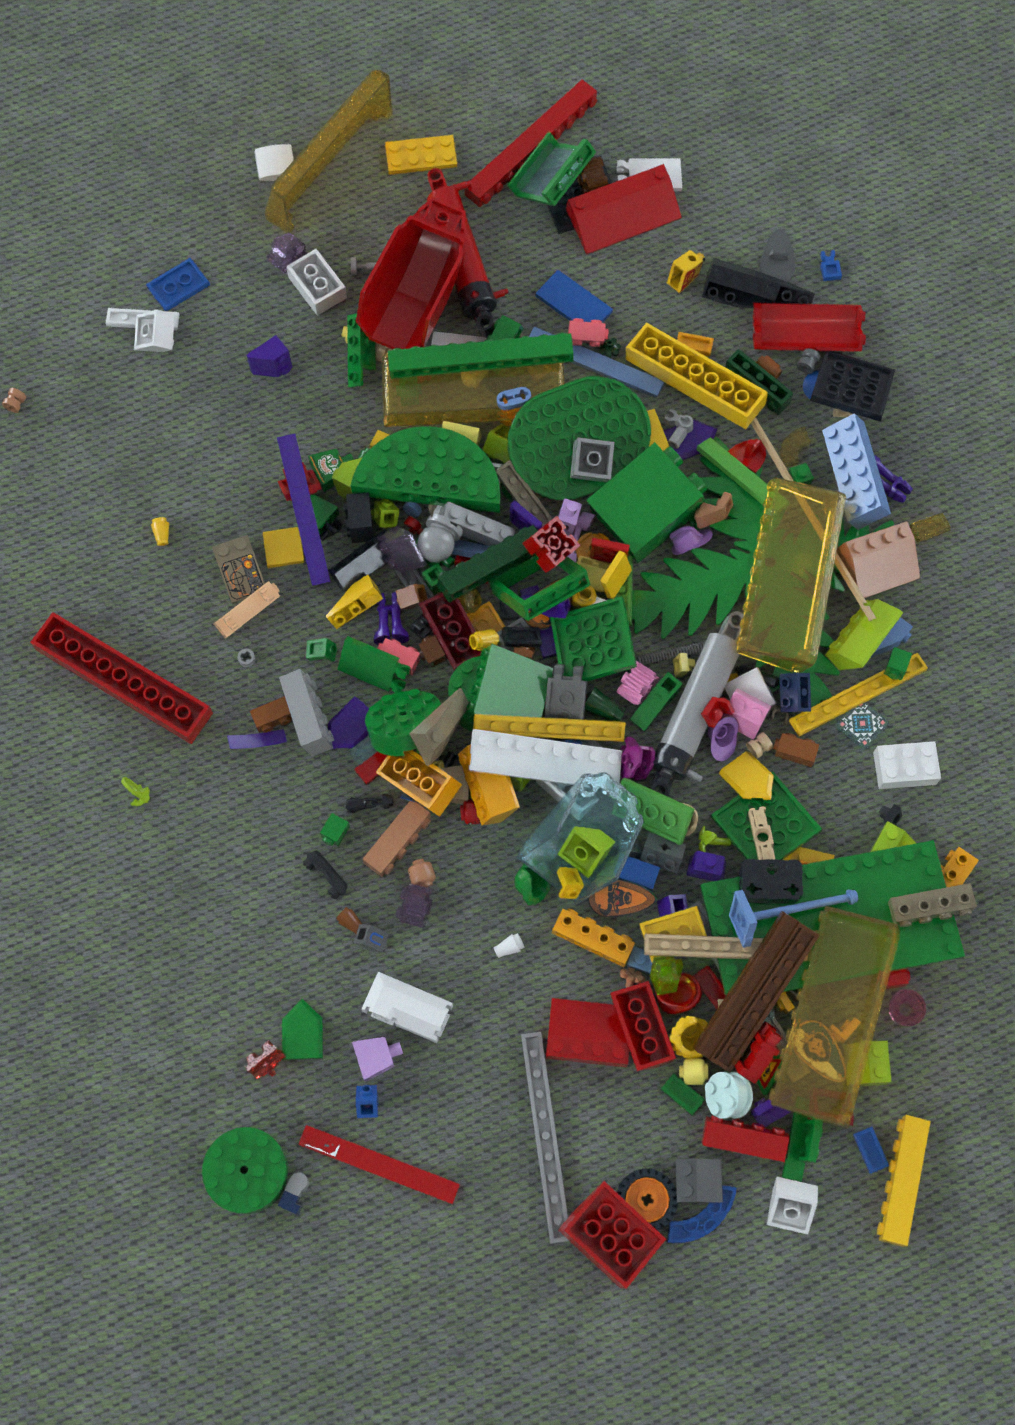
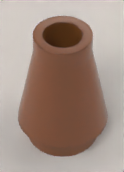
M347 907L336 917L339 921L338 924L355 934L359 924H362L354 911Z

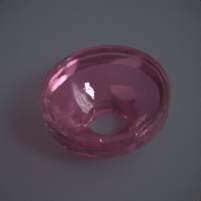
M903 989L892 996L889 1002V1013L897 1024L905 1027L914 1026L924 1019L926 1003L919 993ZM902 1004L910 1006L911 1013L904 1016L900 1013L899 1008Z

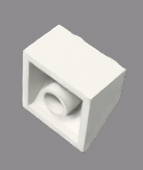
M160 310L137 314L134 350L154 352L172 350L175 314Z
M776 1177L767 1225L808 1234L818 1203V1186Z

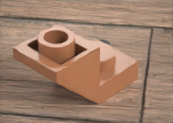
M724 492L722 497L717 500L716 506L702 503L700 509L696 510L694 517L698 528L707 527L727 518L733 506L731 493Z

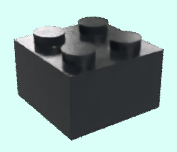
M369 492L346 494L347 501L343 502L347 536L351 537L352 543L367 542L374 537Z

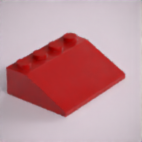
M552 998L546 1059L627 1068L629 1047L613 1004Z
M605 1181L577 1207L558 1229L560 1233L622 1289L629 1287L666 1240L662 1234Z

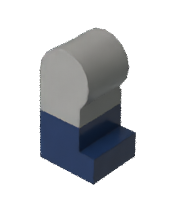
M295 1173L291 1176L278 1204L279 1207L299 1215L302 1207L297 1205L302 1192L309 1187V1179L306 1175Z

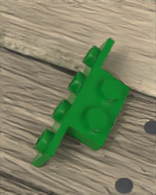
M357 313L347 315L348 388L363 386V369L376 370V342L371 341L356 323Z
M800 1096L796 1098L782 1178L802 1182L805 1163H816L819 1155V1142L823 1134V1121L817 1119L807 1120L809 1099Z

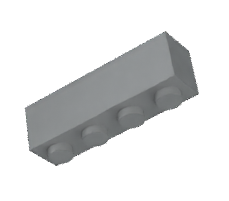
M449 501L439 511L440 515L450 518V523L455 527L459 525L462 528V536L487 546L497 545L504 538L510 535L514 536L515 533L514 528Z

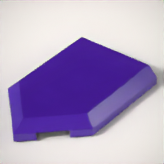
M693 420V430L687 433L679 448L674 450L682 460L701 454L697 451V446L709 438L713 439L718 428ZM676 426L663 430L667 441L677 428Z
M355 696L328 722V731H331L334 741H332L333 749L356 748L368 736L365 717L369 708Z

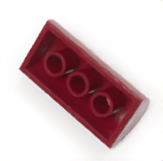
M443 593L419 603L453 671L466 660L481 655L482 650H474L470 645V636L476 631L459 599L449 603Z

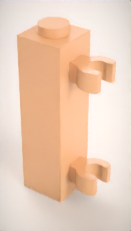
M268 581L213 624L222 636L227 638L280 597L278 594L280 590L274 583L271 584Z

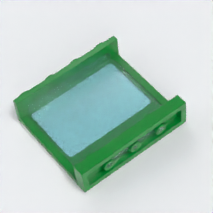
M548 132L507 186L518 198L555 206L596 151L587 139H582L578 146L557 142L553 135Z

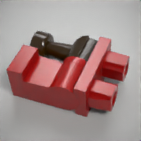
M766 1021L749 1043L743 1057H740L734 1066L739 1075L756 1084L771 1063L773 1055L777 1056L780 1052L777 1045L782 1038L775 1032L776 1028Z

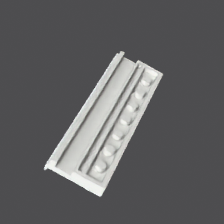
M478 729L472 730L470 771L619 791L622 750Z

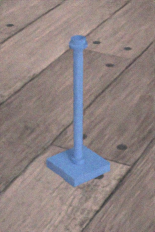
M849 889L843 895L753 913L743 890H739L734 893L729 917L743 948L750 947L752 944L757 920L779 916L781 911L790 914L844 902L852 905L858 901V895L855 890Z

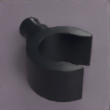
M335 518L332 525L327 522L320 539L324 541L329 536H333L342 528L341 522L337 518Z

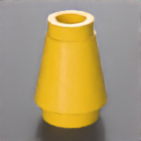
M159 517L152 519L151 528L157 545H168L169 522H167V518Z

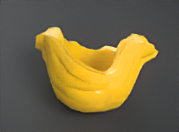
M686 1016L685 1018H680L676 1026L672 1027V1035H670L669 1040L673 1044L672 1048L678 1056H683L686 1059L703 1057L702 1054L693 1049V1046L707 1026L706 1020L694 1016Z

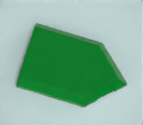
M301 999L282 1019V1060L323 1059V1018Z

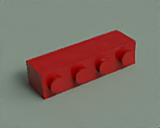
M711 1115V1117L706 1116L702 1135L703 1146L785 1162L789 1135L784 1129L778 1127L767 1129L764 1128V1125L758 1123L747 1125L744 1124V1121L738 1119L727 1121Z

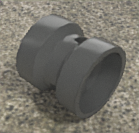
M805 349L802 353V358L797 363V368L807 374L813 373L815 364L820 359V354L813 349Z

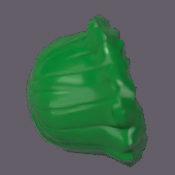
M533 859L525 861L514 878L515 888L523 895V900L527 905H537L545 899L553 885L552 872Z

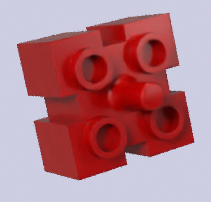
M558 516L554 517L522 543L531 555L535 553L539 559L536 562L545 573L556 567L565 557L581 546L572 534L567 535L564 532L566 526Z

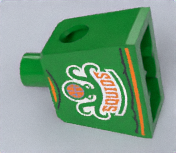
M337 449L308 456L309 463L320 482L323 492L335 486L332 479L335 469L339 468L344 462L354 460L351 453L341 457Z

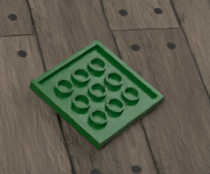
M622 596L569 611L566 618L550 617L558 664H565L563 676L573 677V668L575 666H584L583 681L594 680L637 667L625 602Z
M773 771L771 772L774 775L771 800H763V798L743 799L738 795L711 814L713 821L745 859L758 860L748 816L749 809L755 808V810H759V807L766 808L765 814L767 823L771 828L775 859H785L822 832L819 824ZM760 833L757 836L761 842H765L769 838L765 833Z

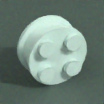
M718 1072L705 1085L706 1103L714 1116L718 1118H741L750 1110L755 1093L752 1091L749 1080L739 1075L738 1072Z

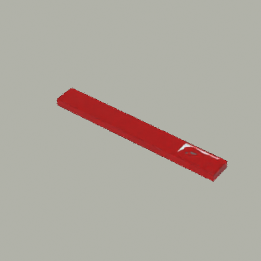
M308 1125L305 1126L298 1144L452 1205L460 1186L456 1182Z

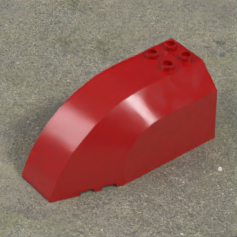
M432 197L413 216L410 215L402 225L399 224L394 229L360 293L356 323L371 341L390 349H410L414 346L425 347L446 306L461 266L466 211Z

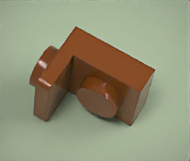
M514 647V653L533 660L535 647Z

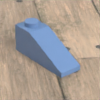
M900 617L871 658L894 647H898L901 642L906 643L912 636L910 631L913 626Z

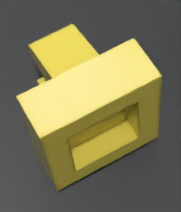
M679 653L673 659L675 678L683 677L695 667V660L688 659L687 653Z

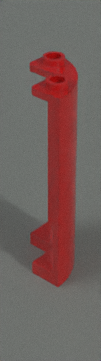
M754 303L753 347L754 350H805L810 348L815 351L862 352V345L866 344V335L863 334L861 326L862 322H865L866 314L861 305Z

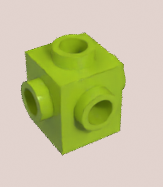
M382 499L381 501L374 502L371 517L379 527H397L399 509L393 501Z

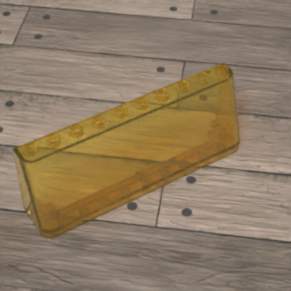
M381 70L371 71L273 183L264 212L267 221L290 234L294 230V225L291 222L293 215L288 211L365 121L371 118L376 122L380 117H385L388 120L392 116L391 89L388 74Z
M386 353L382 357L384 427L443 424V421L470 423L513 420L521 407L501 410L497 406L498 394L503 391L526 387L530 390L531 398L542 392L565 384L564 363L391 379L388 353ZM523 393V394H520V397H521L522 399H526V396H524V393ZM506 398L502 399L504 404L508 403V400H506Z
M775 477L767 484L768 494L763 504L765 509L760 519V524L762 525L757 535L758 545L753 555L755 560L750 570L751 581L747 587L748 596L743 606L744 617L740 622L741 632L736 641L738 646L736 653L793 673H800L812 667L818 656L846 494Z
M825 906V910L820 912L818 922L821 923L819 931L815 930L820 936L815 942L814 949L810 950L808 954L810 964L808 969H805L803 972L802 981L805 982L803 989H799L797 994L799 1004L797 1009L794 1008L791 1020L794 1022L792 1029L788 1028L786 1034L787 1047L782 1049L780 1060H782L781 1069L777 1068L775 1080L777 1083L775 1089H771L769 1100L772 1106L848 1130L898 946L900 929L899 925Z

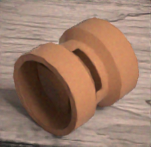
M10 388L8 397L3 400L2 406L11 412L18 413L21 403H24L26 395L18 389Z

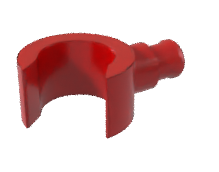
M408 516L403 523L411 527L408 531L413 534L417 533L420 535L424 530L421 528L420 522L411 516Z

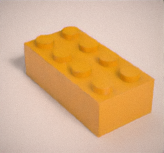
M413 750L404 751L405 756L388 755L376 773L440 817L462 784L434 764L426 766L422 756Z

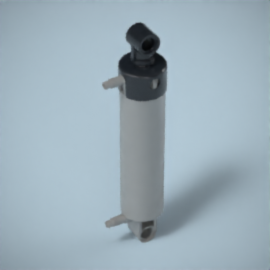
M741 612L731 613L724 619L719 633L709 634L662 740L656 748L653 761V769L656 771V774L648 788L655 790V787H659L662 794L667 797L670 794V788L674 779L684 780L687 776L699 782L702 780L703 777L690 770L694 760L693 757L707 728L701 713L712 697H721L741 650L754 656L758 654V650L738 639L746 621L744 614ZM731 618L737 620V626L732 623Z

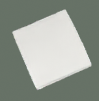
M291 144L271 145L255 149L259 180L276 181L277 177H295L296 172Z
M757 667L727 682L725 686L730 699L738 688L771 706L776 704L769 686L766 685Z

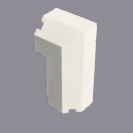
M378 972L364 1002L362 1011L367 1014L369 1010L372 1012L371 1017L392 1026L395 1022L396 1027L437 1043L439 1040L438 1036L441 1037L450 1016L447 1013L449 1009L452 1010L453 1003Z

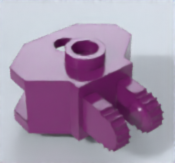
M626 737L624 741L626 746L622 745L620 748L622 750L620 775L622 779L634 777L636 781L644 780L654 766L653 761L656 752L653 747L639 746L634 738Z

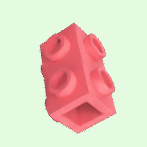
M575 318L569 322L568 334L571 333L572 344L575 346L588 343L591 347H600V344L603 345L604 341L608 340L609 329H605L606 323H602L601 320L584 322V319Z
M386 638L383 644L380 643L377 649L399 657L398 663L411 667L409 674L413 676L421 660L417 649L411 646L407 648L395 639L389 640Z

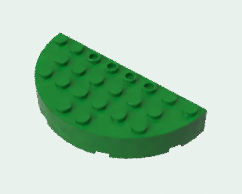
M439 427L408 428L380 440L361 459L350 485L352 494L369 492V497L438 506H443L449 501L465 509L500 513L499 480L488 456L477 444L455 431Z

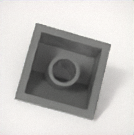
M676 1159L677 1202L681 1204L723 1203L721 1160Z

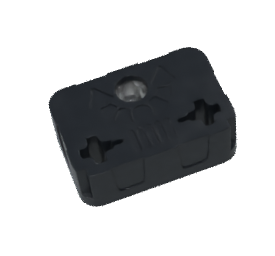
M746 859L739 869L740 890H743L748 903L795 904L803 896L802 864L798 860ZM769 868H771L772 871H775L773 875H770V873L767 872ZM749 887L752 888V891H755L753 895H751L750 891H747ZM789 888H792V892H795L794 895H791V892L788 891Z

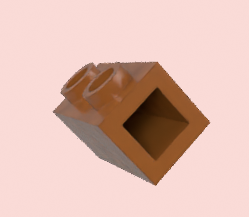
M285 696L250 710L259 733L270 732L279 724H289L292 719Z
M782 733L780 739L776 738L773 749L776 750V757L808 767L813 766L819 744H816L815 741L811 739L803 740L791 733Z

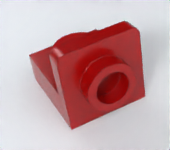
M712 697L701 715L707 726L714 728L723 714L733 715L735 711L730 701L726 698Z

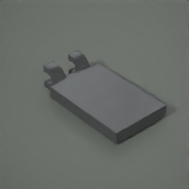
M565 664L554 665V677H548L545 718L584 720L587 681L582 680L584 666H575L572 677L563 676Z

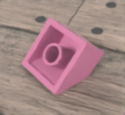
M737 688L730 699L731 706L735 712L733 715L723 714L722 718L733 717L738 722V732L754 740L772 706Z

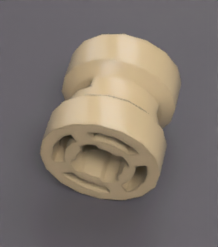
M763 732L757 736V739L746 743L747 749L756 759L761 757L763 752L773 749L771 740Z

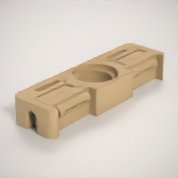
M759 807V810L751 808L748 812L758 860L775 859L774 842L770 825L767 823L765 807ZM760 833H765L769 838L767 841L761 842L757 836Z

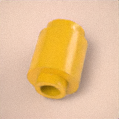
M494 629L478 631L470 636L472 649L478 651L486 649L491 644L498 645L499 635Z

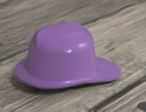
M691 526L678 528L670 533V539L673 543L672 553L679 555L706 544L713 537L712 531L708 529L697 531Z
M733 717L721 718L714 728H708V736L711 740V754L717 761L727 760L735 751L738 722Z

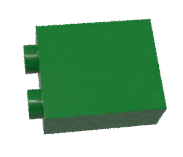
M655 442L586 500L590 511L596 515L597 519L619 543L630 545L628 553L637 563L641 562L670 537V533L682 527L695 516L696 510L700 509L703 502L705 503L703 493L708 490L705 483L696 473L693 472L686 477L678 468L683 464V460L671 446H668L663 451Z

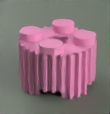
M636 661L637 667L632 668L631 673L626 672L621 678L622 684L616 693L632 704L639 705L646 699L653 686H656L659 677L656 676L655 672Z

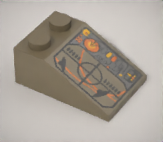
M248 535L212 547L232 604L246 599L265 584Z

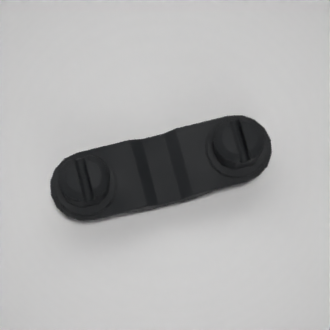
M317 850L307 853V858L303 861L306 869L312 870L316 867L318 871L323 872L326 880L332 886L328 890L331 898L337 899L340 895L344 896L348 885Z

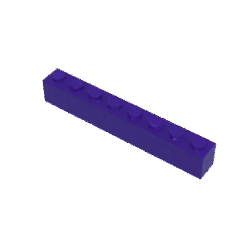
M294 433L277 437L312 586L331 582L296 435Z

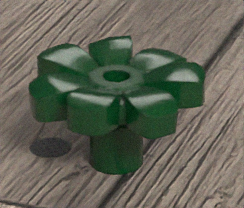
M608 338V340L604 341L603 345L600 344V347H598L600 349L599 354H606L608 358H611L612 355L617 357L619 350H621V345L616 344V338Z

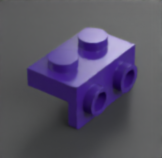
M781 1087L771 1093L773 1097L766 1101L763 1098L754 1103L755 1108L751 1110V1113L758 1124L767 1127L794 1111L795 1105L790 1098L793 1094L789 1088L783 1091Z

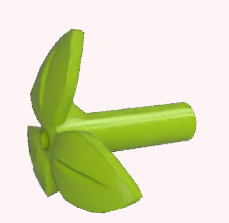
M703 826L699 832L698 840L701 841L698 845L699 851L706 852L705 847L707 845H731V841L728 838H719L715 833L705 831L706 826Z

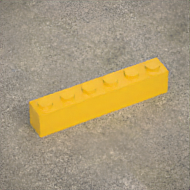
M905 1115L902 1119L898 1120L896 1130L899 1132L898 1140L895 1139L893 1144V1152L896 1153L894 1160H891L889 1165V1172L892 1174L890 1181L887 1180L885 1186V1193H888L886 1202L883 1201L881 1207V1214H884L883 1221L879 1222L877 1228V1235H880L879 1241L902 1247L908 1246L931 1121Z

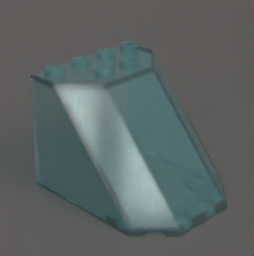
M606 772L592 775L591 773L583 774L523 843L516 858L558 891H561L562 884L557 875L559 867H574L561 858L558 852L572 829L578 826L603 831L615 841V844L589 878L579 872L584 887L577 899H570L578 905L618 880L644 823L642 814L638 813L636 807L638 804L636 796L626 790L623 785L611 778Z

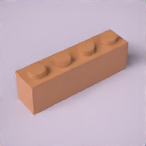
M409 801L364 856L363 863L381 877L385 874L388 875L393 870V863L397 858L400 860L406 854V847L416 842L419 837V831L422 828L425 830L431 822L430 812L417 802Z

